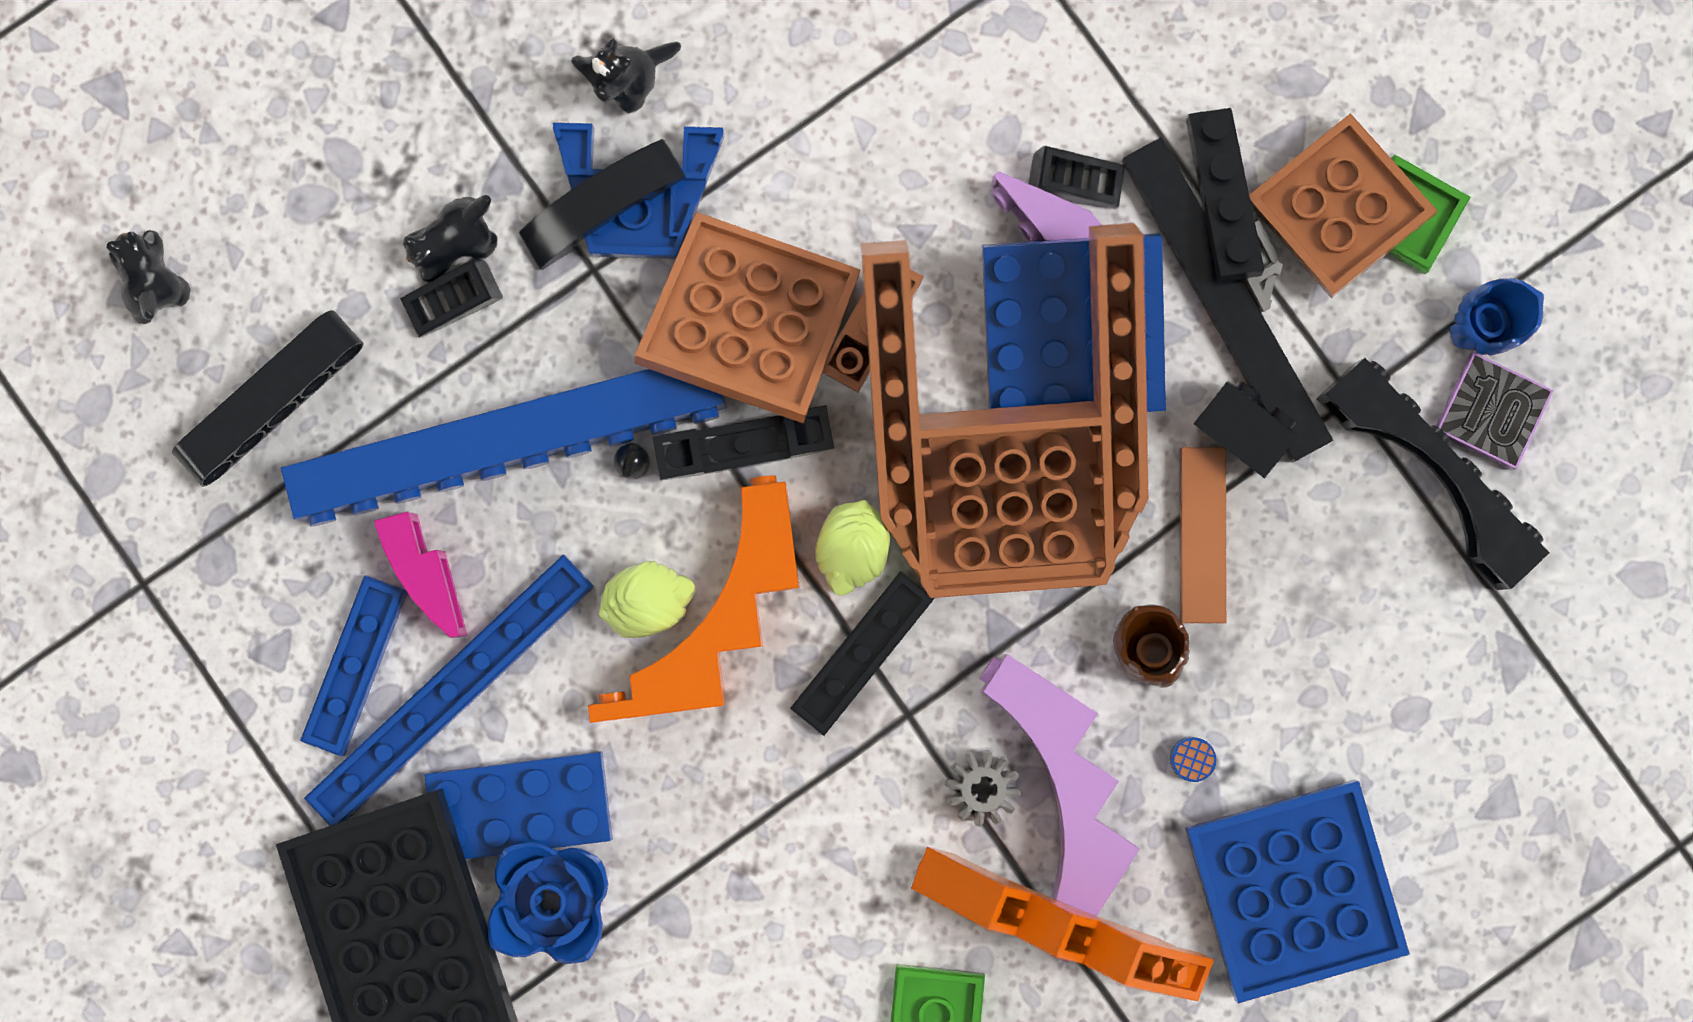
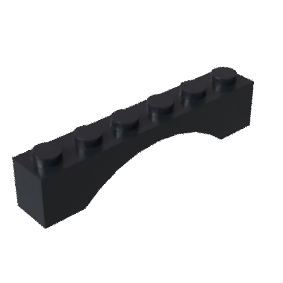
M1366 358L1355 362L1316 399L1345 430L1367 433L1391 441L1412 453L1432 470L1448 491L1458 511L1465 535L1467 559L1497 590L1512 589L1550 553L1541 544L1544 539L1540 532L1527 522L1521 523L1511 512L1513 509L1511 502L1501 492L1495 489L1491 491L1480 479L1482 477L1480 469L1465 457L1461 459L1449 447L1452 442L1448 435L1435 425L1430 427L1419 415L1421 412L1419 405L1409 395L1405 393L1399 394L1389 383L1391 378L1388 372L1375 361L1369 362Z

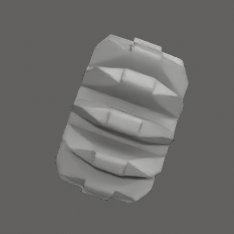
M983 751L981 764L977 765L973 753L968 752L965 754V758L970 768L965 771L958 763H953L951 769L961 776L960 781L954 779L945 780L947 788L960 790L959 793L947 798L949 806H956L964 801L966 802L958 812V817L961 820H965L972 810H975V826L981 827L983 825L984 812H989L990 819L997 825L1001 822L1000 816L996 811L999 806L1009 814H1012L1015 810L1009 802L1005 801V797L1021 796L1020 789L1006 787L1007 783L1019 778L1018 772L1013 770L1002 775L1000 774L1008 763V759L1004 756H1001L991 767V751ZM983 776L989 777L987 782L990 785H994V791L987 792L982 800L976 799L978 794L975 791L971 792L972 784H979Z

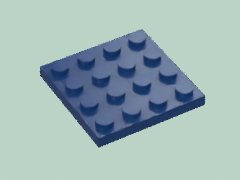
M1160 233L1143 234L1147 412L1166 411L1162 235ZM1089 238L982 245L989 409L1094 401Z
M1358 780L1344 782L1185 827L1233 997L1237 1003L1410 955Z

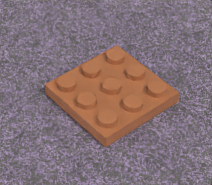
M1351 113L1249 194L1251 206L1330 298H1333L1437 213V209Z

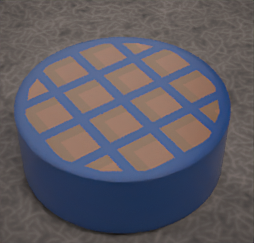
M1186 737L1179 740L1173 746L1170 753V765L1175 774L1186 781H1203L1215 769L1216 753L1207 741L1197 737Z

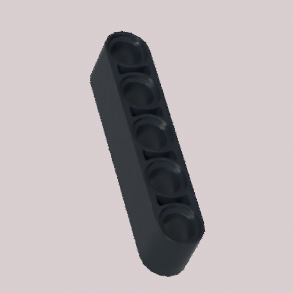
M334 310L325 312L183 437L173 448L172 454L202 487L212 484L360 352L364 345L363 342Z

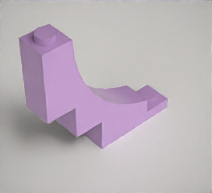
M1004 654L1000 661L993 657L979 678L985 682L981 692L999 704L1017 722L1030 739L1046 769L1057 804L1060 825V853L1057 875L1051 896L1055 900L1097 916L1140 850L1136 845L1095 819L1119 781L1074 752L1098 713L1008 654Z

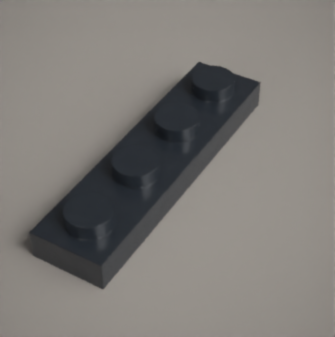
M1232 108L1189 113L1186 124L1218 282L1262 276L1265 269Z

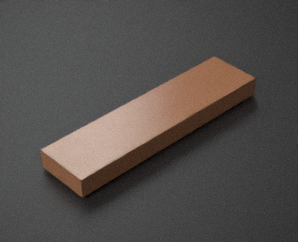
M1224 447L1179 448L1180 621L1182 623H1227L1226 449Z

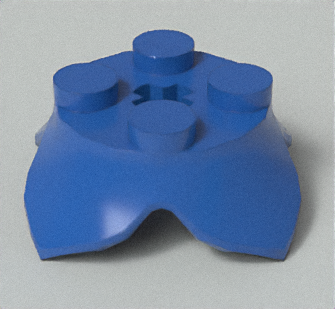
M534 842L516 844L505 848L500 854L495 867V882L500 890V896L492 907L487 922L490 948L511 957H528L538 952H545L555 961L564 964L588 961L595 952L602 936L603 922L600 911L602 901L607 895L608 878L602 860L581 848L555 850ZM548 889L550 893L555 891L559 894L561 898L558 901L560 910L555 911L553 907L546 910L542 906L541 902L545 899L543 890Z

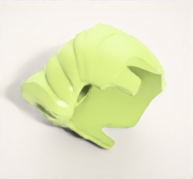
M861 500L854 503H845L833 508L824 521L817 540L815 557L818 563V570L821 575H825L829 588L838 596L851 593L855 587H863L866 583L873 581L875 577H880L887 561L890 534L881 520L880 512L871 506L868 501Z
M655 560L642 562L617 573L605 585L601 596L599 617L608 623L612 630L621 637L642 638L671 628L679 622V619L684 617L685 607L694 596L695 585L691 579L684 575L677 576V572L674 569H668L663 564H657Z

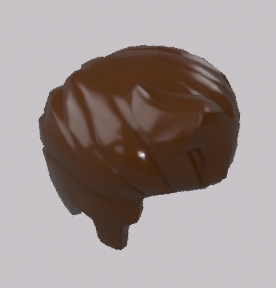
M1154 604L1135 606L1122 617L1114 632L1113 646L1115 654L1124 671L1134 680L1166 688L1171 686L1180 677L1184 665L1188 663L1190 653L1189 634L1180 619L1166 607Z

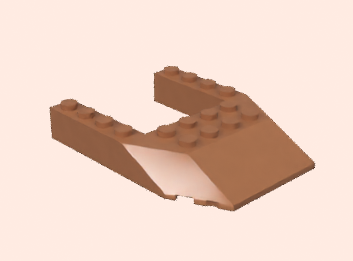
M1135 223L1089 226L1094 401L919 414L910 256L907 241L861 243L880 517L887 530L891 532L900 546L905 559L920 578V582L929 597L940 598L1107 585L1115 568L1114 562L1118 554L1123 552L1130 538L1129 532L1138 513H1142L1149 499L1143 233Z

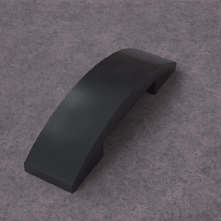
M660 139L611 164L564 194L519 231V234L538 267L544 270L578 248L576 243L644 199L651 201L685 179L686 175L666 141Z
M826 405L809 408L804 423L780 415L702 430L690 429L652 436L660 481L747 468L834 449Z

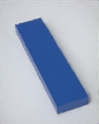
M364 575L300 739L301 742L338 756H345L408 594L405 589Z

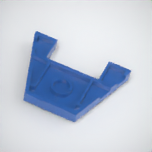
M553 122L554 135L572 190L603 170L593 169L594 126L591 123ZM684 126L682 170L686 178L651 201L644 199L585 237L589 254L592 257L676 259L695 216L724 139L723 127Z

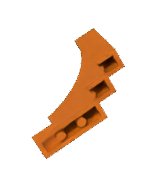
M776 475L751 478V486L741 487L742 524L740 540L729 578L718 600L699 626L674 650L652 665L629 675L632 699H626L625 691L598 694L599 703L588 705L590 723L726 705L720 652L763 646L757 594L800 589L786 482H777Z
M926 848L911 889L988 930L1016 936L1056 958L1082 963L1124 986L1198 1002L1214 959L1202 953L1176 947L1158 937L1085 912L1006 879L956 854L935 848Z

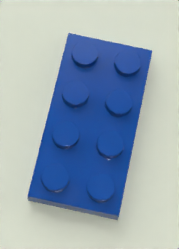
M603 751L424 774L426 793L443 788L465 859L500 855L509 846L527 842L540 843L550 848H559L613 840Z

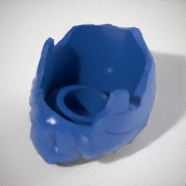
M1499 278L1474 288L1464 295L1462 302L1458 306V312L1454 316L1455 324L1450 327V338L1453 345L1459 349L1475 350L1477 354L1489 356L1508 352L1528 341L1541 327L1544 315V294L1530 284L1516 278Z

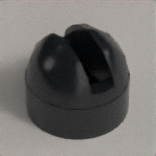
M629 443L621 446L615 453L614 466L623 477L638 479L648 471L650 457L643 447ZM630 449L637 451L631 472L624 470Z

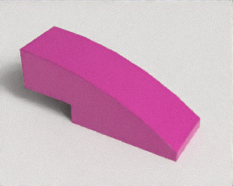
M408 511L375 520L374 524L382 548L396 576L412 600L450 638L468 636L446 551L433 550L427 552L418 514Z

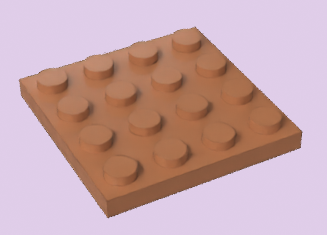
M696 212L636 350L634 364L804 423L828 355L833 347L859 279L861 269Z

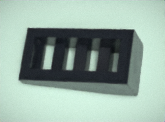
M1044 145L1033 155L1028 184L1070 202L1116 209L1120 203L1125 165ZM1054 165L1052 180L1048 181L1050 167ZM1066 167L1072 168L1069 185L1063 184ZM1084 170L1089 171L1086 190L1081 189ZM1100 173L1107 174L1104 194L1098 193Z
M471 259L400 299L418 337L421 338L503 299V296L486 261ZM469 277H472V280L480 295H477ZM456 283L459 284L467 301L463 304L453 287ZM439 291H442L450 308L448 312H445L437 295ZM422 299H427L435 319L429 320L420 301Z

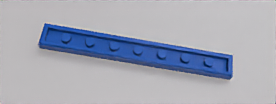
M563 554L307 794L304 799L329 826L348 820L595 586Z

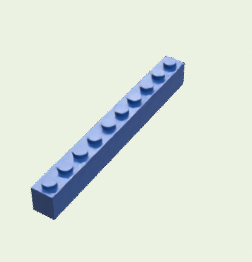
M646 369L281 467L293 519L309 521L310 527L336 521L335 514L343 511L352 510L353 515H360L378 510V502L394 498L396 504L417 500L422 497L421 490L436 486L438 492L455 490L464 486L463 479L480 475L481 481L499 478L507 475L505 468L522 464L523 469L540 467L549 463L548 456L565 452L566 458L585 455L592 452L591 445L608 441L609 447L634 441L633 434L650 429L651 435L667 433L677 429L675 422L693 418L694 424L708 422L719 418L718 411L727 409L724 395Z

